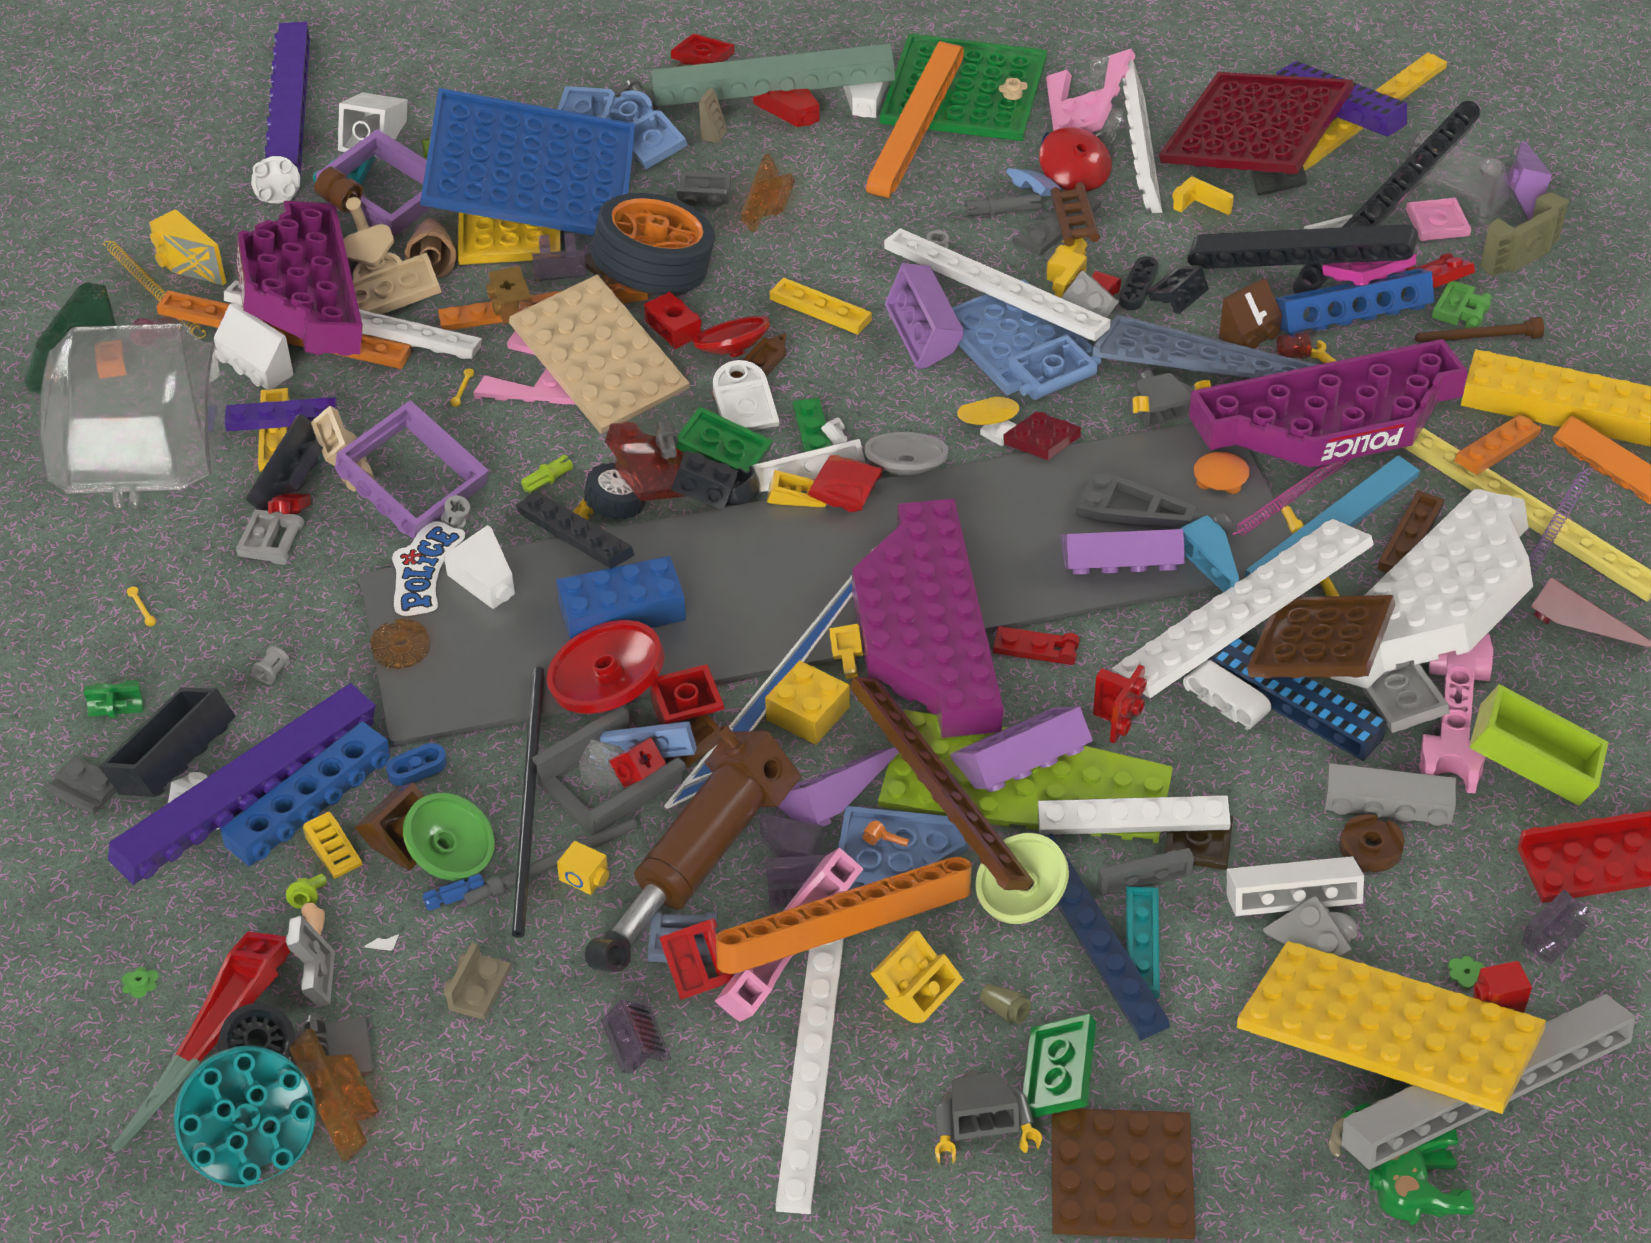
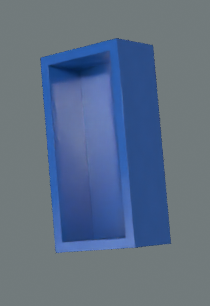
M671 556L556 579L559 606L570 640L591 627L611 621L631 620L653 628L686 620L684 594Z

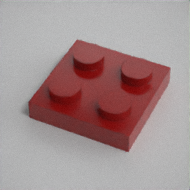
M693 33L671 49V59L678 60L686 65L724 62L734 54L735 45Z

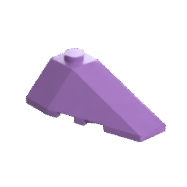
M896 747L881 749L846 763V766L820 773L821 777L800 781L795 784L779 805V808L800 827L813 825V828L817 829L832 823L830 818L841 813L888 765L899 751Z

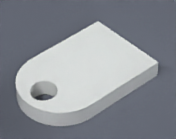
M737 360L722 365L716 371L713 378V393L721 417L751 431L779 426V418L768 381L760 367L748 361ZM734 371H739L743 373L744 376L741 378H733L730 376V374Z

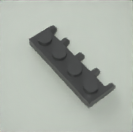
M1087 194L1092 212L1094 213L1101 207V201ZM1069 200L1068 202L1064 201L1063 203L1069 204L1079 202V200ZM1082 211L1067 214V217L1081 215ZM1049 212L1043 213L1041 219L1044 221L1038 226L1034 224L1028 225L1026 231L1029 233L1024 237L1016 235L1012 238V242L1039 256L1044 254L1063 238L1056 212L1053 214Z

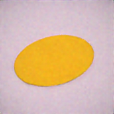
M995 396L962 405L957 411V416L969 424H996L1014 417L1019 412V405L1012 399Z

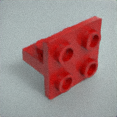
M1139 664L1130 679L1103 668L1096 675L1093 715L1111 722L1109 742L1115 744L1120 735L1125 737L1130 730L1132 717L1134 715L1139 716L1144 708L1145 700L1142 699V694L1147 685V679L1144 678L1145 666Z

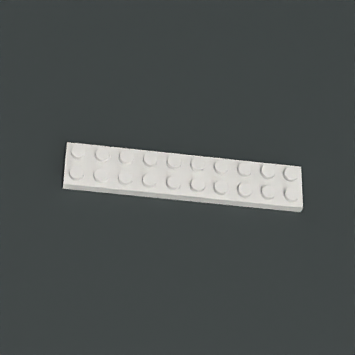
M1334 519L1323 523L1321 527L1311 534L1304 536L1299 542L1279 553L1277 557L1258 567L1256 571L1243 580L1236 582L1234 588L1231 587L1214 597L1209 603L1193 611L1176 625L1168 628L1166 632L1147 642L1144 647L1125 657L1120 663L1111 668L1112 672L1130 679L1139 664L1145 666L1144 678L1147 679V685L1143 694L1149 698L1153 697L1374 545L1372 536Z

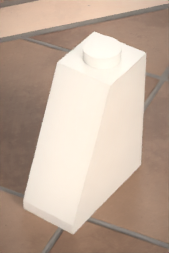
M889 81L843 86L852 114L876 118L889 86Z
M485 526L444 554L447 575L492 609L506 602L515 594L512 572L490 526Z

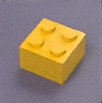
M799 660L765 697L766 720L817 745L850 708V685Z

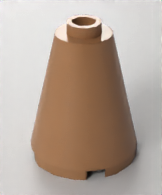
M429 218L419 225L406 244L405 260L427 252L436 278H441L453 269L457 255L456 248L444 225L437 219Z

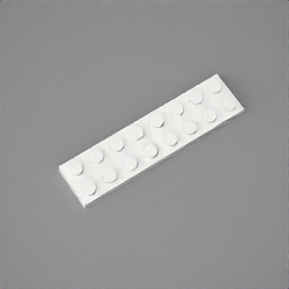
M1130 59L1128 64L1129 70L1125 75L1126 78H1122L1126 97L1125 104L1128 111L1127 118L1131 128L1129 132L1133 143L1134 165L1138 174L1136 179L1139 189H1142L1143 193H1145L1142 196L1146 209L1151 208L1152 213H1163L1145 96L1134 60Z

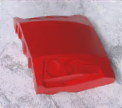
M830 455L814 480L808 496L832 507H842L848 512L862 511L866 499L873 490L875 483L881 478L884 468L875 467L868 463L844 458L839 455Z

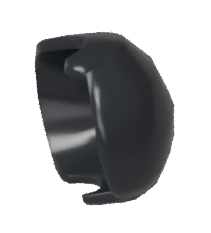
M749 466V472L742 468L737 469L738 473L726 503L740 505L749 503L756 498L760 490V481L753 466Z

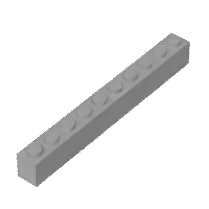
M1605 994L1546 1022L1545 1031L1509 1102L1630 1043L1635 1015ZM1411 1086L1344 1118L1341 1145L1370 1170L1491 1110L1424 1088Z

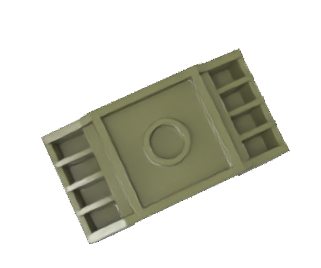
M1553 192L1537 197L1532 219L1519 224L1516 228L1511 227L1500 218L1494 220L1487 228L1488 232L1485 237L1486 241L1483 247L1484 251L1480 266L1493 277L1506 271L1515 272L1549 253L1551 246L1561 239L1560 234L1563 230L1562 226L1565 222L1564 217L1567 213L1566 209L1569 200Z

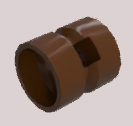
M333 166L324 169L314 185V191L318 196L331 202L333 206L344 213L350 212L346 207L348 199L356 197L361 200L363 195L361 184L352 178L347 179L346 174Z

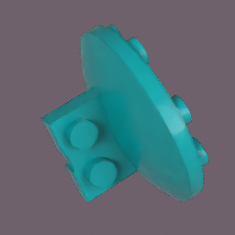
M233 1047L220 1051L204 1060L191 1072L183 1083L174 1108L175 1136L181 1152L191 1166L201 1175L222 1185L248 1187L268 1180L258 1181L261 1175L260 1167L272 1162L276 1168L283 1169L274 1175L277 1176L299 1160L306 1150L314 1131L316 1105L308 1080L301 1070L288 1058L263 1047ZM279 1160H285V1161L282 1162V1163L276 1162V1161H279ZM252 1172H254L253 1176L247 1178Z

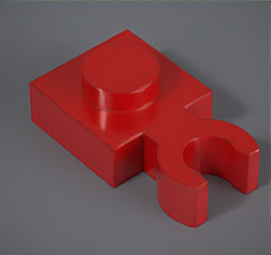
M283 493L272 498L271 501H268V514L274 512H282L284 515L299 514L301 509L311 505L310 494Z

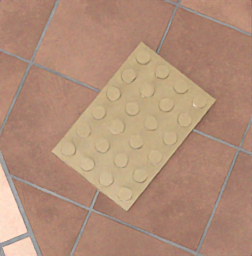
M598 274L509 318V324L600 434L687 390L690 386L688 380Z

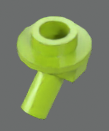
M319 874L310 879L298 878L286 890L287 902L296 909H301L306 903L316 904L318 900L316 889L327 885L326 877L323 874Z

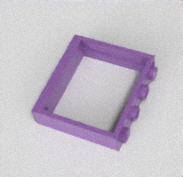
M377 129L317 172L316 180L324 169L331 166L348 175L362 163L376 155L423 185L427 160ZM422 191L392 214L363 196L360 200L368 225L371 227L378 224L387 225L393 237L432 207L420 205Z
M411 400L337 452L335 469L342 479L348 480L363 498L370 500L381 515L387 516L392 520L401 533L407 534L413 539L424 526L441 519V515L445 511L444 504L450 496L458 495L465 499L469 498L486 485L489 473L486 467ZM405 427L466 481L417 519L356 464Z

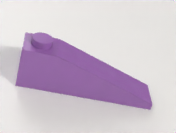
M1521 141L1512 168L1508 174V184L1522 212L1530 220L1533 217L1536 199L1545 194L1552 174L1528 143Z

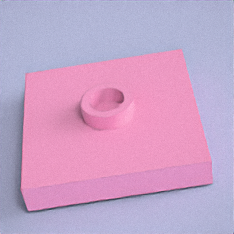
M1456 198L1407 203L1406 211L1414 228L1418 231L1420 241L1470 236L1471 227Z

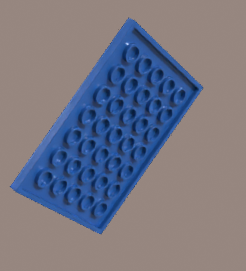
M438 88L420 205L594 236L600 207L606 201L616 196L628 194L635 124Z

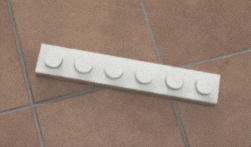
M1228 796L1038 801L1040 835H1049L1051 833L1057 835L1229 830L1231 825Z

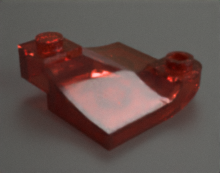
M634 422L610 424L605 443L617 457L615 469L640 501L686 497L671 489L685 452L676 449L677 455L675 458L669 457L664 459L661 449L656 444L657 436L643 433Z

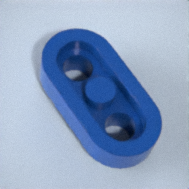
M429 743L393 757L386 765L388 780L393 785L403 786L439 773L447 764L445 750L438 744Z

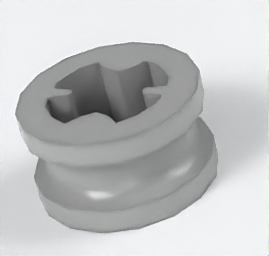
M934 230L927 234L926 240L948 249L949 235L945 231Z

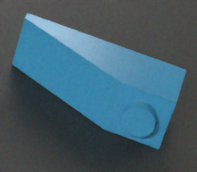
M1208 515L1181 527L1180 529H1183L1184 555L1222 592L1231 587L1234 588L1235 583L1239 581V575L1223 528Z

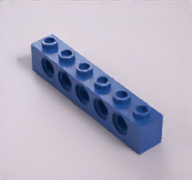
M1422 268L1389 274L1385 279L1371 280L1368 285L1359 286L1354 285V282L1275 298L1282 314L1280 330L1287 332L1290 336L1301 335L1304 333V330L1310 328L1312 330L1328 329L1329 324L1337 323V325L1352 324L1353 319L1361 318V320H1372L1377 318V314L1385 313V315H1396L1401 313V309L1420 310L1425 308V304L1435 302L1432 271ZM1406 287V294L1401 298V292ZM1382 292V299L1377 303V296ZM1355 298H1358V303L1356 307L1353 308L1352 303ZM1333 302L1334 308L1332 312L1328 313V307ZM1309 307V315L1304 319V311Z
M362 721L222 827L220 831L225 847L249 867L257 860H264L275 846L290 840L295 831L303 826L304 823L316 818L319 812L327 806L338 803L345 792L352 787L360 786L365 777L375 769L383 768L387 764L388 759L391 758L387 739Z

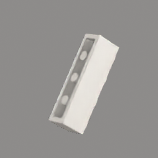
M1353 856L1227 869V897L1235 916L1292 911L1315 895L1323 907L1363 904L1364 875Z

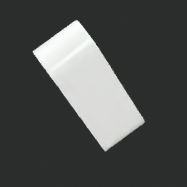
M1205 660L1183 679V685L1188 692L1190 690L1199 695L1197 698L1211 707L1216 706L1222 710L1221 713L1234 722L1239 721L1246 726V730L1251 729L1271 710V704L1264 694L1213 661Z

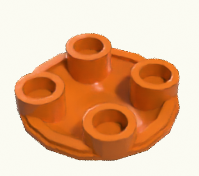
M1228 452L1205 454L1194 465L1196 483L1202 489L1211 488L1235 494L1240 492L1241 485L1246 483L1250 475L1249 466L1245 460Z

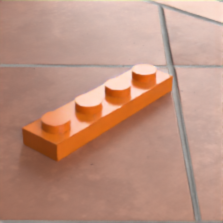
M1517 415L1459 451L1454 462L1479 475L1531 442L1540 434L1542 427L1533 423L1527 417Z

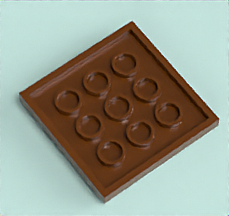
M1394 595L1297 597L1268 618L1247 666L1249 677L1267 679L1272 677L1359 678L1369 676L1396 605Z
M1077 1108L1051 1114L1052 1234L1195 1239L1190 1112Z

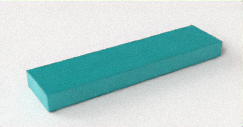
M1126 886V952L1155 998L1160 997L1158 888Z

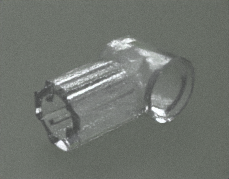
M1112 107L1102 129L1094 133L1106 147L1115 143L1117 132L1121 130L1120 125L1123 123L1124 108Z

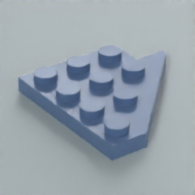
M847 806L844 813L839 848L863 868L849 888L854 889L947 858L958 857L967 851L968 844L956 826L949 821L948 816ZM876 820L884 825L886 831L909 839L907 847L880 838L875 845H869L862 839L865 833L864 829L870 822Z

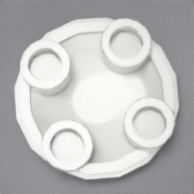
M271 156L263 159L261 162H257L253 166L251 185L259 200L276 204L284 203V201H290L297 194L300 187V175L297 167L289 159L281 156Z

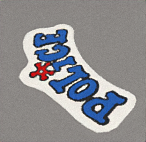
M433 521L417 533L411 545L398 549L393 553L392 562L396 569V589L394 595V609L396 613L401 616H412L429 613L437 609L436 582L440 568L445 561L444 554L463 541L465 532L462 529L450 527L443 522Z

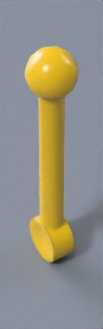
M471 368L464 370L465 377L456 396L450 401L454 407H458L461 404L460 398L470 377L474 376V370Z
M128 588L127 594L135 600L145 617V624L149 627L154 626L156 618L147 611L138 596V588Z

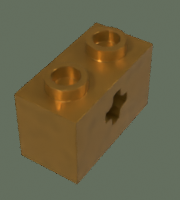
M519 266L488 272L490 283L486 284L488 298L492 299L495 315H500L503 324H508L510 316L532 306L531 294Z

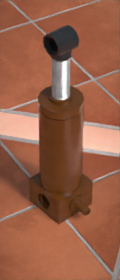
M727 725L719 728L718 734L722 740L704 761L712 774L635 870V879L643 891L612 930H608L603 938L597 937L588 943L585 950V959L589 967L601 971H623L630 962L631 944L663 904L674 910L683 909L761 807H779L802 777L768 731L732 732Z

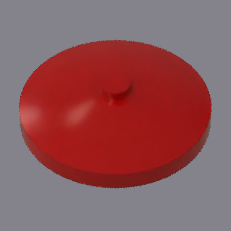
M631 620L602 623L576 635L556 653L548 668L547 685L558 705L568 711L581 714L609 711L632 701L651 686L663 667L664 649L658 635L648 625Z

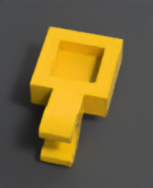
M859 624L829 628L834 660L842 659L846 679L858 677L855 656L864 655Z

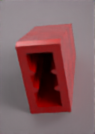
M808 88L791 89L789 91H768L767 93L753 96V103L756 106L796 127L810 126L820 121L819 103Z

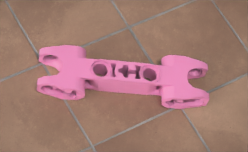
M1489 632L1470 652L1457 655L1454 650L1438 654L1439 659L1429 661L1428 674L1445 676L1443 697L1449 704L1450 714L1441 716L1439 736L1423 734L1419 763L1421 774L1436 776L1442 773L1456 774L1464 780L1466 793L1476 794L1485 762L1484 755L1469 748L1471 742L1469 737L1474 680L1490 681L1494 649Z

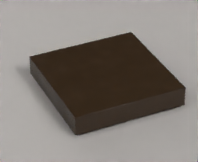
M1230 816L1231 825L1229 830L1167 831L1164 854L1172 850L1178 851L1190 848L1194 857L1193 865L1227 870L1233 816Z

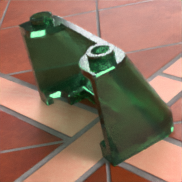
M90 282L81 284L38 338L24 378L28 391L69 400L75 393L74 385L68 383L69 376L64 372L70 360L82 344L95 346V343L101 339L113 340L118 330L105 285Z

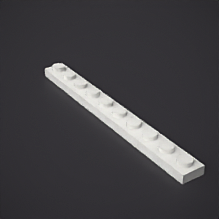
M901 228L884 240V247L888 251L917 264L930 266L932 270L1087 339L1096 341L1110 329V319Z
M235 280L224 291V301L235 302L239 306H243L239 281ZM359 309L363 325L362 334L406 343L411 345V347L431 349L436 353L444 352L456 355L461 359H472L481 348L482 338Z
M844 938L809 949L776 1198V1211L811 1214Z

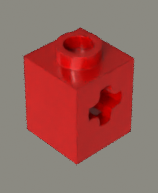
M652 737L631 746L609 760L624 788L646 778L666 765ZM644 755L647 756L648 761H645V760H644V758H643Z

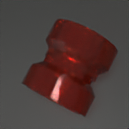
M1303 331L1297 332L1294 336L1287 334L1278 336V354L1289 358H1309L1312 353V346L1308 333Z

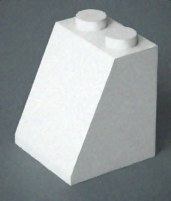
M362 92L340 102L338 151H348L377 129L395 140L407 121L408 99Z

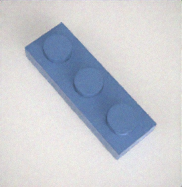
M682 722L604 731L600 736L607 763L610 764L609 760L652 737L663 758L694 755L697 746L690 723ZM644 755V760H648L647 756Z

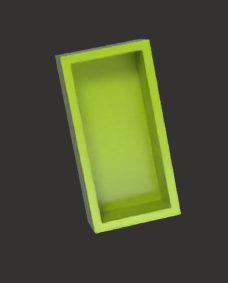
M1498 684L1480 704L1469 748L1580 806L1599 787L1609 742Z

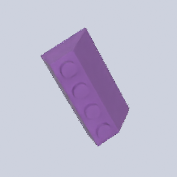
M902 263L885 301V306L918 370L927 368L954 353L958 343L963 338L964 330L931 267Z
M1183 529L1060 534L1065 569H1073V575L1090 574V568H1101L1102 573H1119V567L1130 566L1131 572L1148 571V566L1159 565V571L1177 570V564H1185Z
M1080 706L1053 707L957 750L950 755L954 763L975 789H987L988 792H993L1005 787L1004 781L1013 777L1014 780H1019L1031 775V769L1039 765L1041 768H1045L1057 763V757L1065 753L1067 756L1082 752L1084 750L1083 745L1092 742L1093 739Z

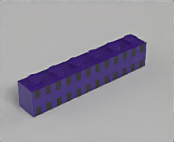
M1298 61L1276 72V75L1343 79ZM1353 82L1354 89L1335 116L1388 137L1407 125V103Z

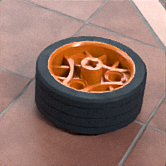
M628 193L616 196L606 201L600 207L591 246V254L598 268L608 277L622 285L647 293L666 294L671 292L672 294H678L692 290L705 280L716 236L714 228L707 218L683 202L657 194Z

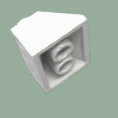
M235 302L231 303L214 336L215 354L219 361L229 363L239 375L245 374L255 386H263L267 390L273 389L293 376L286 336L259 318L243 311V308Z

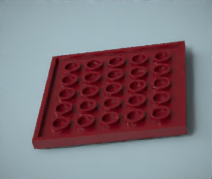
M1217 72L1159 153L1160 163L1298 174L1354 89L1353 80Z

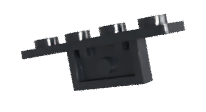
M300 414L295 417L248 493L246 500L257 510L268 511V501H271L272 498L283 493L300 490L306 482L305 477L307 473L317 464L319 460L318 455L323 447L314 441L316 435L311 422L305 416Z

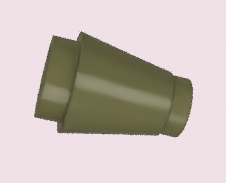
M987 984L980 994V1001L985 1003L1009 1024L1013 1022L1016 1024L1023 1023L1030 1013L1031 1001L1026 998L1024 993Z

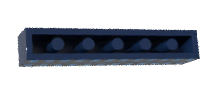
M1236 639L1213 656L1212 661L1264 694L1269 700L1272 710L1358 759L1364 761L1383 741L1387 721L1308 677H1272L1267 679L1249 677L1247 666L1255 650L1250 644Z

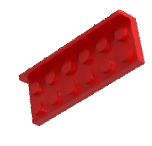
M1651 810L1523 830L1517 850L1541 902L1546 903L1651 886Z

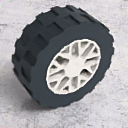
M603 463L589 471L584 490V501L587 502L586 505L592 508L595 513H599L606 518L627 519L628 517H634L637 513L640 514L645 505L648 491L647 480L642 476L641 472L636 471L631 466L628 467L621 463Z

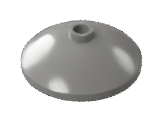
M893 432L881 434L868 440L865 444V455L873 464L883 467L887 472L898 474L899 476L918 475L935 469L945 462L948 458V446L940 439L926 434Z

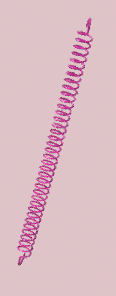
M1352 459L1346 460L1345 463L1342 460V465L1336 462V470H1334L1330 463L1324 464L1239 523L1237 526L1238 532H1234L1232 536L1240 533L1242 530L1245 533L1241 535H1245L1252 528L1271 517L1272 514L1281 510L1282 507L1291 503L1292 500L1294 501L1304 494L1305 491L1314 487L1318 482L1327 478L1331 473H1334V471H1337V469H1340V467ZM1327 465H1329L1330 469L1328 472L1330 474L1327 473V476L1325 477L1323 474L1325 470L1324 467H1326L1327 469ZM1311 476H1313L1314 480L1317 481V483H1313V486L1311 485L1310 481H1308V478H1310V480L1312 479ZM1298 485L1304 490V492H1300V495L1295 490V487L1299 488ZM1288 492H1290L1291 495H1292V493H1293L1294 499H1292V497H1291V498L1289 497L1290 495L1288 494ZM1282 496H1284L1285 500H1288L1287 504L1285 503V501H1282ZM1279 498L1281 499L1282 503L1285 504L1284 506H1282L1281 502L1278 501ZM1275 501L1281 504V508L1278 507L1277 511L1272 506V503L1276 504ZM1265 508H1268V511H1271V515H1269ZM1249 519L1251 520L1253 525H1255L1254 527H1252L1251 523L1248 521ZM1245 522H1248V525L1251 527V529L1248 528ZM1242 524H1244L1245 528L1248 530L1247 532L1244 528H1242Z

